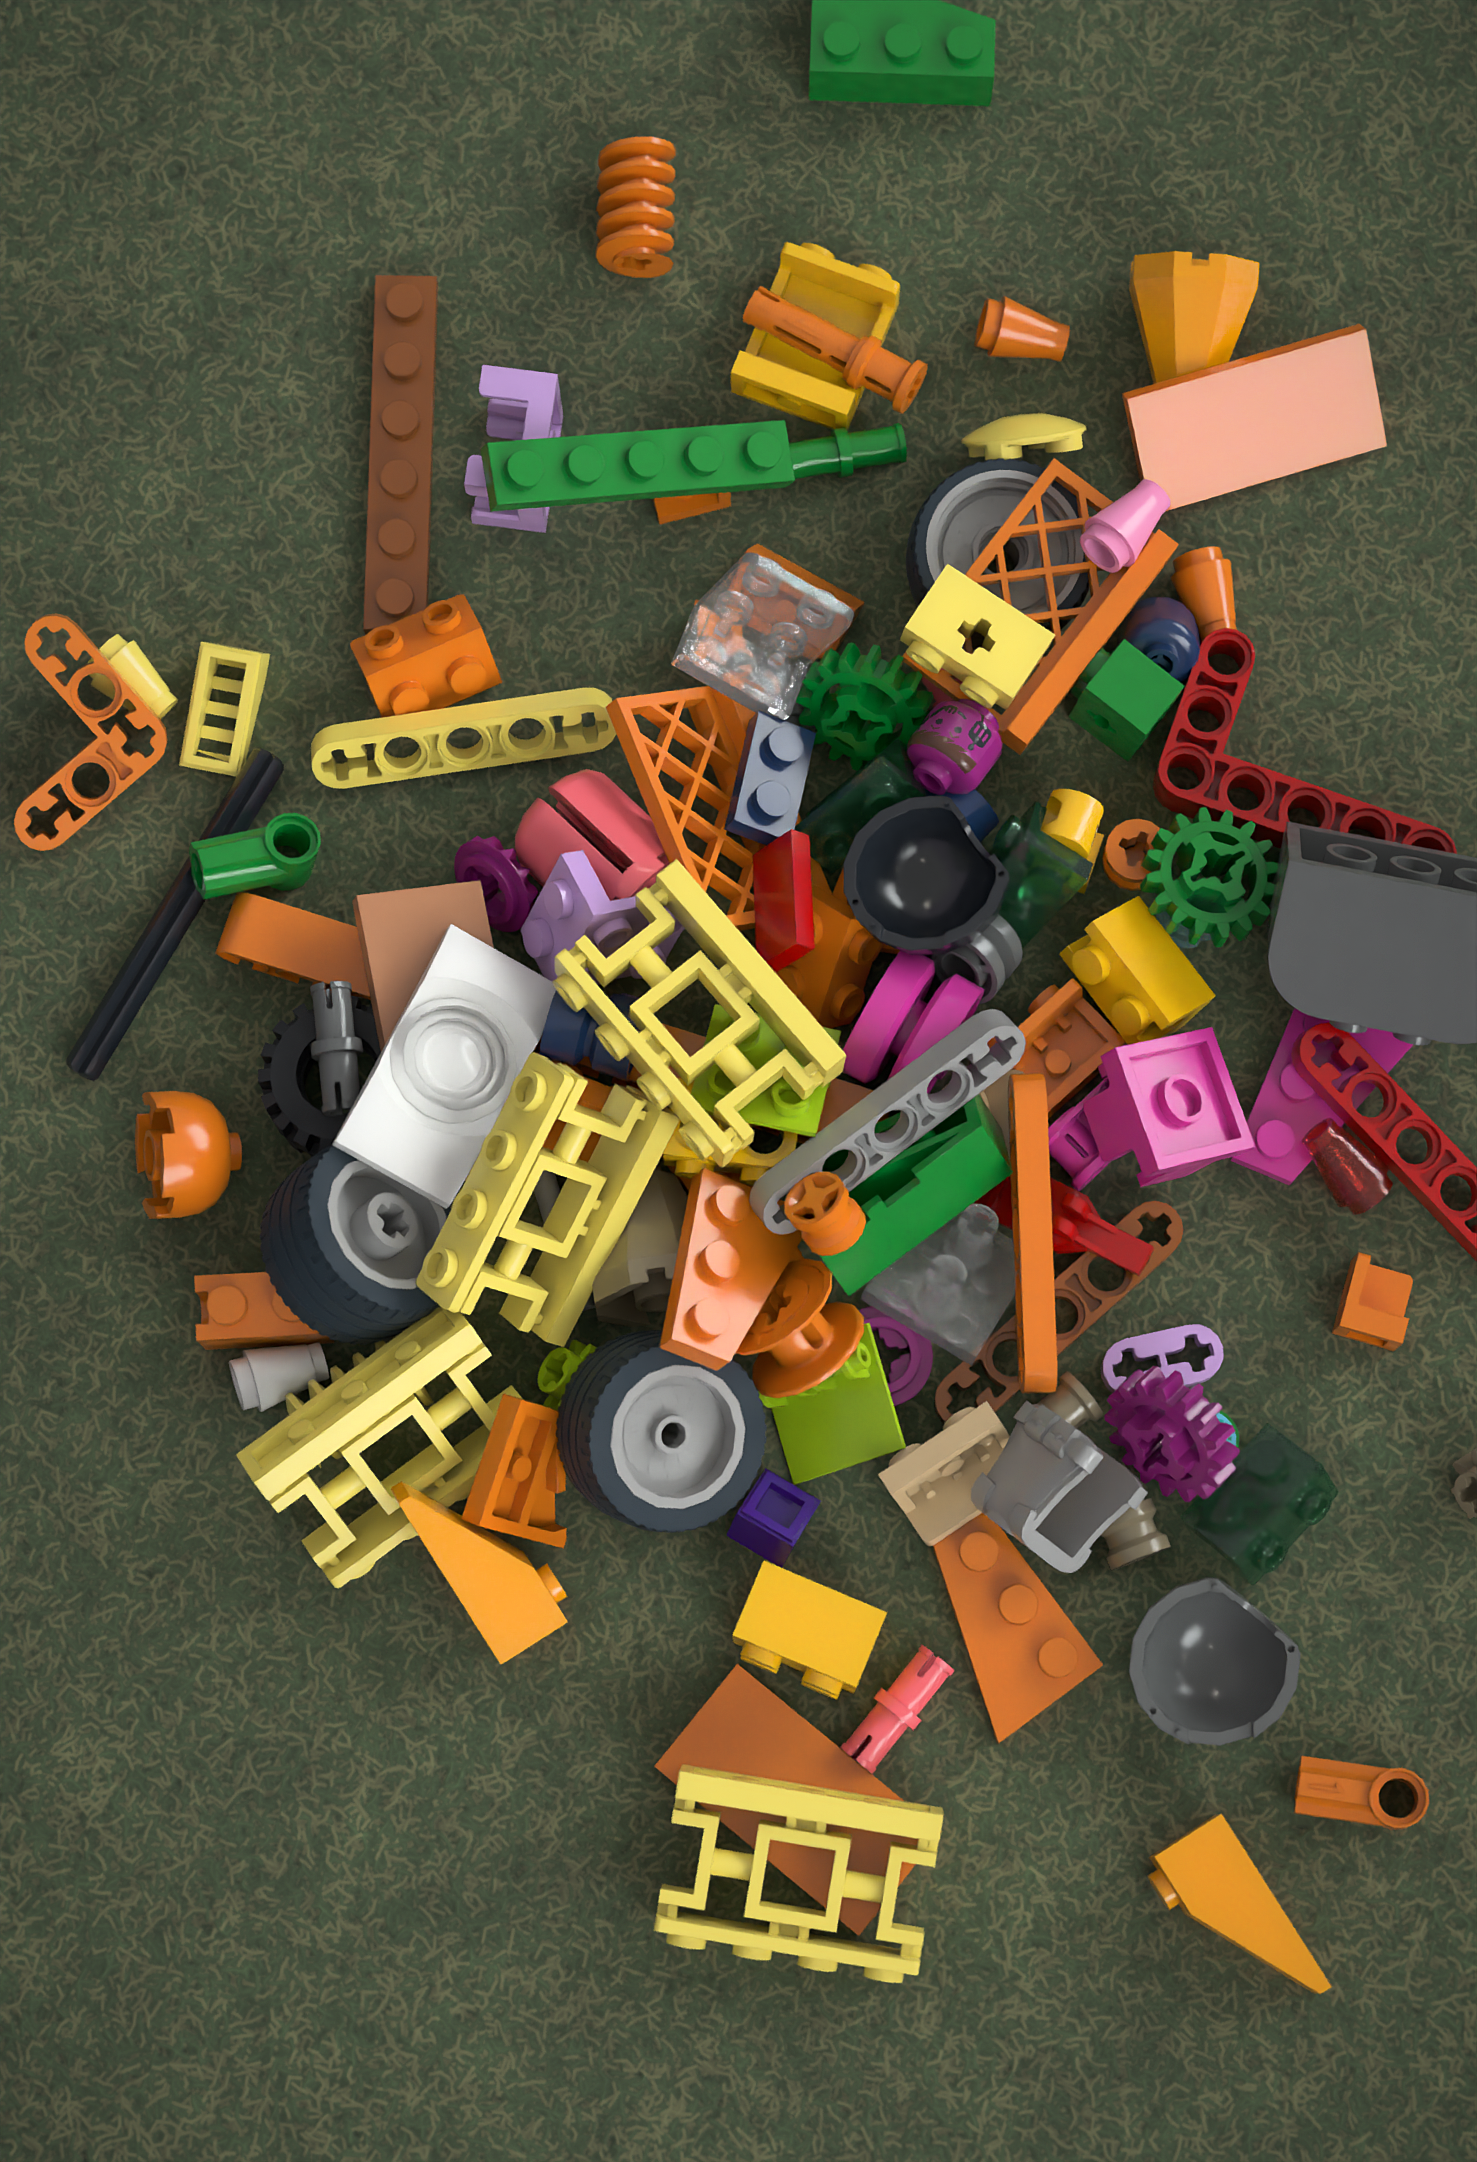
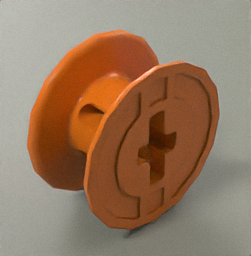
M802 1259L788 1262L735 1352L740 1355L759 1353L753 1365L752 1381L761 1395L772 1398L798 1395L820 1384L841 1368L859 1344L864 1333V1316L853 1304L842 1302L825 1304L832 1290V1273L822 1261Z

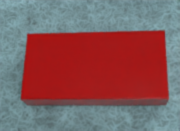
M793 829L752 855L756 951L775 973L815 948L809 835Z

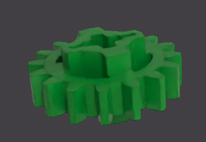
M848 643L841 656L830 648L826 650L819 663L815 661L812 663L802 681L803 686L796 697V702L805 707L798 719L802 725L816 727L813 745L827 742L832 746L829 759L835 761L842 754L851 757L853 770L859 771L865 760L871 761L877 773H883L890 760L900 768L906 765L909 759L907 753L908 741L929 714L928 708L934 698L933 693L924 690L917 691L916 688L923 675L919 671L905 674L900 670L904 659L901 655H896L888 662L881 659V650L878 645L873 644L868 655H861L855 643ZM839 683L836 692L829 693L830 688ZM897 723H903L901 729L893 732Z
M1206 807L1199 808L1192 824L1183 814L1176 815L1169 826L1170 831L1160 828L1151 842L1154 849L1147 851L1141 863L1143 868L1151 872L1145 876L1140 884L1141 891L1157 894L1148 911L1151 915L1166 911L1171 918L1167 923L1165 931L1171 934L1178 930L1181 925L1188 928V941L1192 945H1196L1203 933H1208L1215 948L1222 947L1229 936V931L1241 942L1252 931V924L1261 926L1270 914V909L1267 905L1271 901L1275 885L1269 882L1273 881L1276 875L1278 863L1265 862L1264 857L1273 844L1270 840L1255 843L1250 838L1256 826L1252 821L1244 824L1241 829L1232 826L1233 812L1227 809L1218 822L1211 821V816ZM1177 853L1179 859L1176 865L1180 869L1181 875L1173 881L1171 865L1173 856ZM1201 873L1204 877L1196 881ZM1223 874H1225V876L1223 877V879H1222L1221 882H1220V880L1218 879V877L1221 876V875H1223ZM1248 874L1250 890L1245 902L1242 897L1246 891L1240 882L1241 878Z

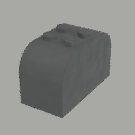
M1286 822L1277 861L1278 868L1273 879V884L1275 885L1274 892L1268 905L1270 914L1266 919L1269 971L1273 983L1281 996L1297 1010L1313 1017L1329 1020L1333 1027L1346 1032L1363 1033L1367 1031V1028L1393 1032V1036L1398 1040L1414 1045H1428L1431 1043V1040L1452 1044L1477 1043V858Z

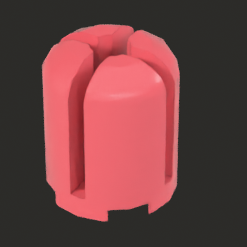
M585 769L564 776L548 787L550 794L558 801L556 804L558 813L540 798H537L524 813L515 836L516 855L521 866L530 868L528 873L542 887H544L560 854L584 851L610 901L634 897L643 888H650L656 883V874L669 865L651 817L604 773Z

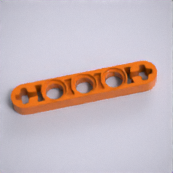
M1043 1073L1010 1074L1008 1081L1010 1162L1013 1170L1011 1174L1019 1384L1022 1394L1053 1393L1057 1388V1343L1046 1082Z

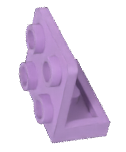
M580 850L560 854L520 932L522 933L527 953L532 958H535L543 976L553 982L558 977L555 973L554 956L564 948L568 951L575 947V942L582 936L586 935L605 958H608L650 925V922L635 906L636 896L613 901L609 900L584 851ZM664 906L675 920V932L653 950L666 963L667 956L685 928L668 908ZM631 966L616 979L628 976L636 979H641L642 977ZM585 968L584 970L593 979V981L597 985H600V982L594 977V975L588 970V968Z

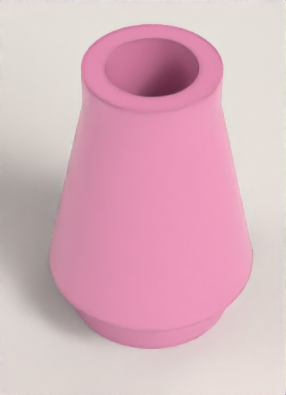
M1148 479L1142 480L1133 490L1085 522V532L1080 536V545L1084 553L1098 567L1111 573L1118 572L1122 566H1132L1161 515L1170 507L1168 495L1155 482Z

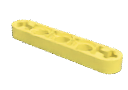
M578 688L334 724L319 731L311 743L312 771L316 779L323 785L331 788L345 789L594 752L605 748L616 736V731L606 709V706L612 702V698L604 691L596 688ZM594 712L595 725L583 727L581 714ZM560 715L563 732L555 733L553 716ZM523 718L535 719L544 726L539 735L528 740L514 737L509 733V729L517 720ZM462 727L472 728L482 736L476 745L467 749L453 747L446 739L451 732ZM397 737H408L414 739L419 744L418 750L413 755L405 758L393 757L384 748L390 740ZM373 743L374 760L367 761L365 744ZM337 749L344 750L347 762L336 764L331 751Z

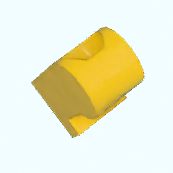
M1072 789L1053 790L1037 831L1025 874L1085 894L1104 838L1103 834L1097 833L1104 812L1100 802L1080 791Z

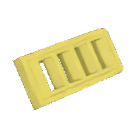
M209 642L200 643L179 766L238 776L246 762L266 680L270 654ZM218 664L245 669L244 680L239 681L216 676ZM212 689L241 694L239 706L210 701ZM206 713L237 719L235 731L204 725ZM200 738L231 743L230 756L198 750ZM198 751L221 760L196 756Z

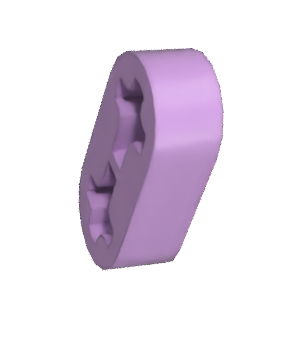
M1199 1324L1184 1325L1126 1338L1114 1343L1104 1355L1101 1364V1377L1106 1388L1113 1393L1127 1379L1124 1376L1115 1377L1113 1367L1120 1365L1123 1352H1132L1135 1361L1156 1358L1158 1367L1163 1372L1165 1378L1176 1370L1181 1372L1184 1386H1194L1197 1383L1201 1384L1208 1381L1219 1370L1223 1360V1346L1219 1337L1210 1328ZM1186 1338H1194L1198 1347L1208 1346L1211 1352V1356L1202 1361V1371L1193 1372L1189 1362L1168 1365L1166 1356L1182 1351L1185 1347Z

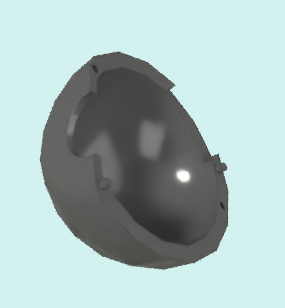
M1206 1577L1175 1586L1150 1606L1132 1640L1129 1673L1138 1704L1160 1730L1188 1745L1189 1743L1220 1746L1251 1736L1255 1738L1282 1716L1297 1689L1301 1655L1297 1644L1251 1602L1222 1580Z

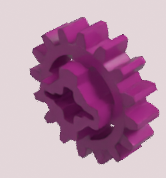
M1152 1366L1145 1374L1138 1369L1108 1397L1107 1402L1112 1408L1104 1415V1420L1117 1428L1109 1436L1111 1443L1124 1446L1127 1453L1122 1458V1462L1125 1465H1133L1140 1472V1481L1144 1484L1152 1479L1158 1481L1163 1496L1168 1497L1177 1489L1184 1502H1190L1197 1494L1204 1500L1235 1472L1236 1467L1231 1461L1239 1454V1448L1226 1441L1235 1432L1233 1425L1222 1423L1218 1420L1216 1415L1221 1411L1222 1406L1219 1402L1210 1403L1203 1396V1386L1199 1383L1191 1389L1184 1386L1181 1372L1175 1370L1165 1378L1158 1366Z

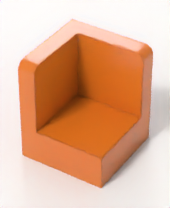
M1358 1252L1351 1260L1332 1334L1395 1351L1403 1344L1409 1318H1405L1404 1315L1413 1279L1410 1275L1371 1265V1256Z

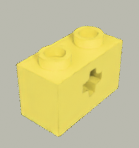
M947 564L906 624L900 641L909 646L906 650L907 655L923 668L934 673H938L943 668L961 680V691L973 701L986 708H992L996 703L1007 710L1048 649L1055 634ZM976 631L981 633L985 639L982 648L979 647L973 654L965 652L962 647L965 638L971 637Z

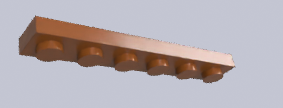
M375 275L363 623L365 635L379 626L390 625L428 607L438 307L437 276Z

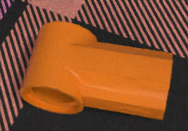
M1302 1755L1300 1757L1293 1812L1295 1814L1381 1826L1390 1830L1405 1829L1418 1823L1426 1814L1429 1804L1428 1789L1424 1781L1413 1771L1404 1768L1389 1769ZM1397 1780L1405 1783L1414 1795L1413 1809L1404 1818L1389 1816L1382 1810L1379 1804L1381 1787L1388 1781Z

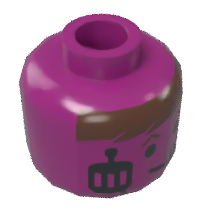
M960 699L958 702L942 701L932 708L910 737L907 746L908 757L915 768L913 774L918 783L928 791L938 795H942L945 792L968 794L978 787L1002 752V739L998 733L999 724L997 719L984 706L969 699Z

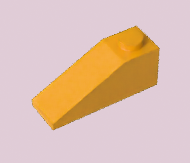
M401 1481L391 1487L398 1504L501 1665L568 1622L557 1605L558 1602L568 1596L547 1563L535 1570L523 1551L482 1527L462 1520L461 1515Z
M1222 1814L1214 1815L1149 1857L1157 1870L1149 1874L1148 1879L1169 1910L1179 1904L1185 1915L1312 1993L1322 1994L1332 1987Z

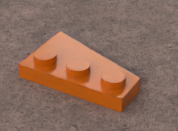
M703 1168L699 1174H695L691 1178L660 1348L718 1371L731 1361L802 1240L801 1230L787 1234L773 1233L752 1210L749 1202L751 1187ZM780 1199L777 1201L779 1207L785 1202Z
M979 1514L933 1545V1550L960 1627L973 1672L980 1688L997 1744H999L1102 1667L1103 1664L1002 1528L985 1514Z

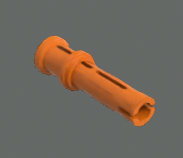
M760 286L758 291L756 290L753 293L744 311L743 322L763 330L801 352L832 366V368L843 373L842 377L846 381V385L853 389H858L861 386L891 401L892 409L901 414L911 405L925 378L928 364L921 360L911 363L882 348V340L871 335L868 337L864 335L860 339L851 333L849 334L798 305L796 306L784 300L763 286Z

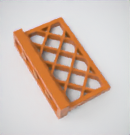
M1055 458L965 574V576L981 586L999 584L1001 599L1011 605L1008 582L1040 578L1044 580L1048 612L1025 615L1037 623L1050 622L1051 632L1055 634L1052 640L1053 648L1046 657L1040 659L1035 667L1037 668L1027 683L1022 686L1008 709L1002 715L993 708H986L997 719L999 724L998 733L1002 736V742L1019 755L1023 753L1077 682L1083 670L1112 636L1179 545L1160 529L1156 533L1152 532L1134 564L1129 567L1122 566L1118 572H1110L1100 587L1097 571H1102L1103 569L1094 564L1086 554V562L1051 566L1046 533L1081 529L1083 534L1085 532V522L1091 518L1088 515L1087 505L1100 512L1113 503ZM1054 480L1076 496L1079 518L1044 522L1041 497ZM1033 509L1035 524L1020 526ZM1037 534L1042 568L1007 572L1003 550L1007 541L1013 537ZM995 558L997 573L982 575ZM1087 572L1091 599L1084 607L1057 610L1053 577ZM1075 619L1061 637L1059 620ZM971 637L965 638L963 649L965 652L973 654ZM906 652L903 654L902 657H904L903 662L913 670L919 671L925 679L957 702L960 699L972 700L961 691V684L954 680L956 679L955 676L941 669L938 673L931 672L917 664Z
M741 673L721 676L710 686L616 698L606 706V709L669 864L677 859L705 892L709 885L729 899L731 904L726 916L739 931L755 928L754 895L750 893L753 883L752 855L766 845L741 836L744 848L727 836V830H724L748 723L757 713ZM688 707L698 733L679 720L683 708ZM640 714L661 729L656 743L640 733L633 715ZM672 738L695 753L691 768L667 752ZM707 763L712 766L721 790L702 777ZM660 770L684 786L679 801L664 791L658 777ZM696 795L719 811L714 826L691 810ZM798 813L795 830L807 834ZM684 827L707 843L703 858L687 848L682 835ZM810 841L812 883L832 895ZM719 853H722L742 868L738 883L715 868Z

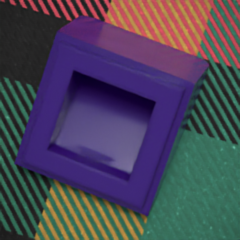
M765 1468L738 1510L726 1535L782 1568L821 1501Z

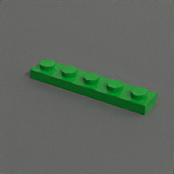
M785 420L488 442L480 449L490 512L785 488L795 481Z

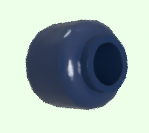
M1150 597L1140 600L1118 626L1117 647L1125 639L1180 683L1189 678L1192 667L1197 663L1200 654L1199 632L1194 615L1181 602L1169 597Z

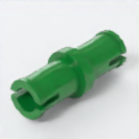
M900 423L893 424V426L848 433L845 427L831 430V436L789 443L795 479L836 472L839 478L853 476L854 469L895 462H907L906 440Z

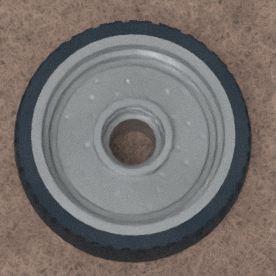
M998 458L984 462L980 461L953 473L930 493L914 519L906 550L907 579L916 606L919 607L947 564L962 574H966L1046 468L1016 459L1004 460V458ZM1054 480L1041 497L1044 522L1079 518L1076 496ZM1033 509L1020 526L1035 524ZM1081 529L1046 533L1051 566L1086 562L1085 553L1080 545ZM1037 534L1013 537L1004 545L1003 550L1011 556L1014 562L1013 571L1042 568ZM987 568L982 575L995 573ZM1087 572L1053 577L1057 610L1079 608L1082 605L1090 588ZM1043 578L1008 582L1012 607L1024 615L1048 612ZM999 584L982 586L1001 599ZM1071 619L1059 620L1060 630H1062L1070 622ZM1050 622L1038 623L1051 632ZM976 631L971 636L974 651L979 647L982 648L985 639L981 633Z

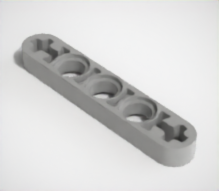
M989 1009L975 1014L818 1132L816 1138H810L765 1172L755 1182L750 1192L749 1202L752 1210L773 1233L787 1234L798 1230L785 1215L784 1204L779 1207L777 1203L781 1197L789 1193L796 1183L808 1175L822 1172L825 1160L832 1153L846 1149L849 1151L845 1163L831 1173L838 1175L848 1189V1192L1011 1070L1020 1061L1025 1050L1026 1041L1023 1032L1002 1011ZM995 1037L997 1043L989 1048L987 1043ZM965 1057L971 1062L968 1067H965L961 1062ZM942 1071H953L949 1084L943 1090L927 1094V1087L935 1075ZM892 1110H901L898 1122L890 1130L883 1133H874L877 1121L885 1113Z

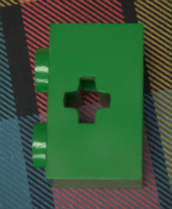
M1124 639L1112 655L1101 648L1079 676L1080 680L1070 692L1078 701L1069 718L1129 762L1165 717L1185 686Z

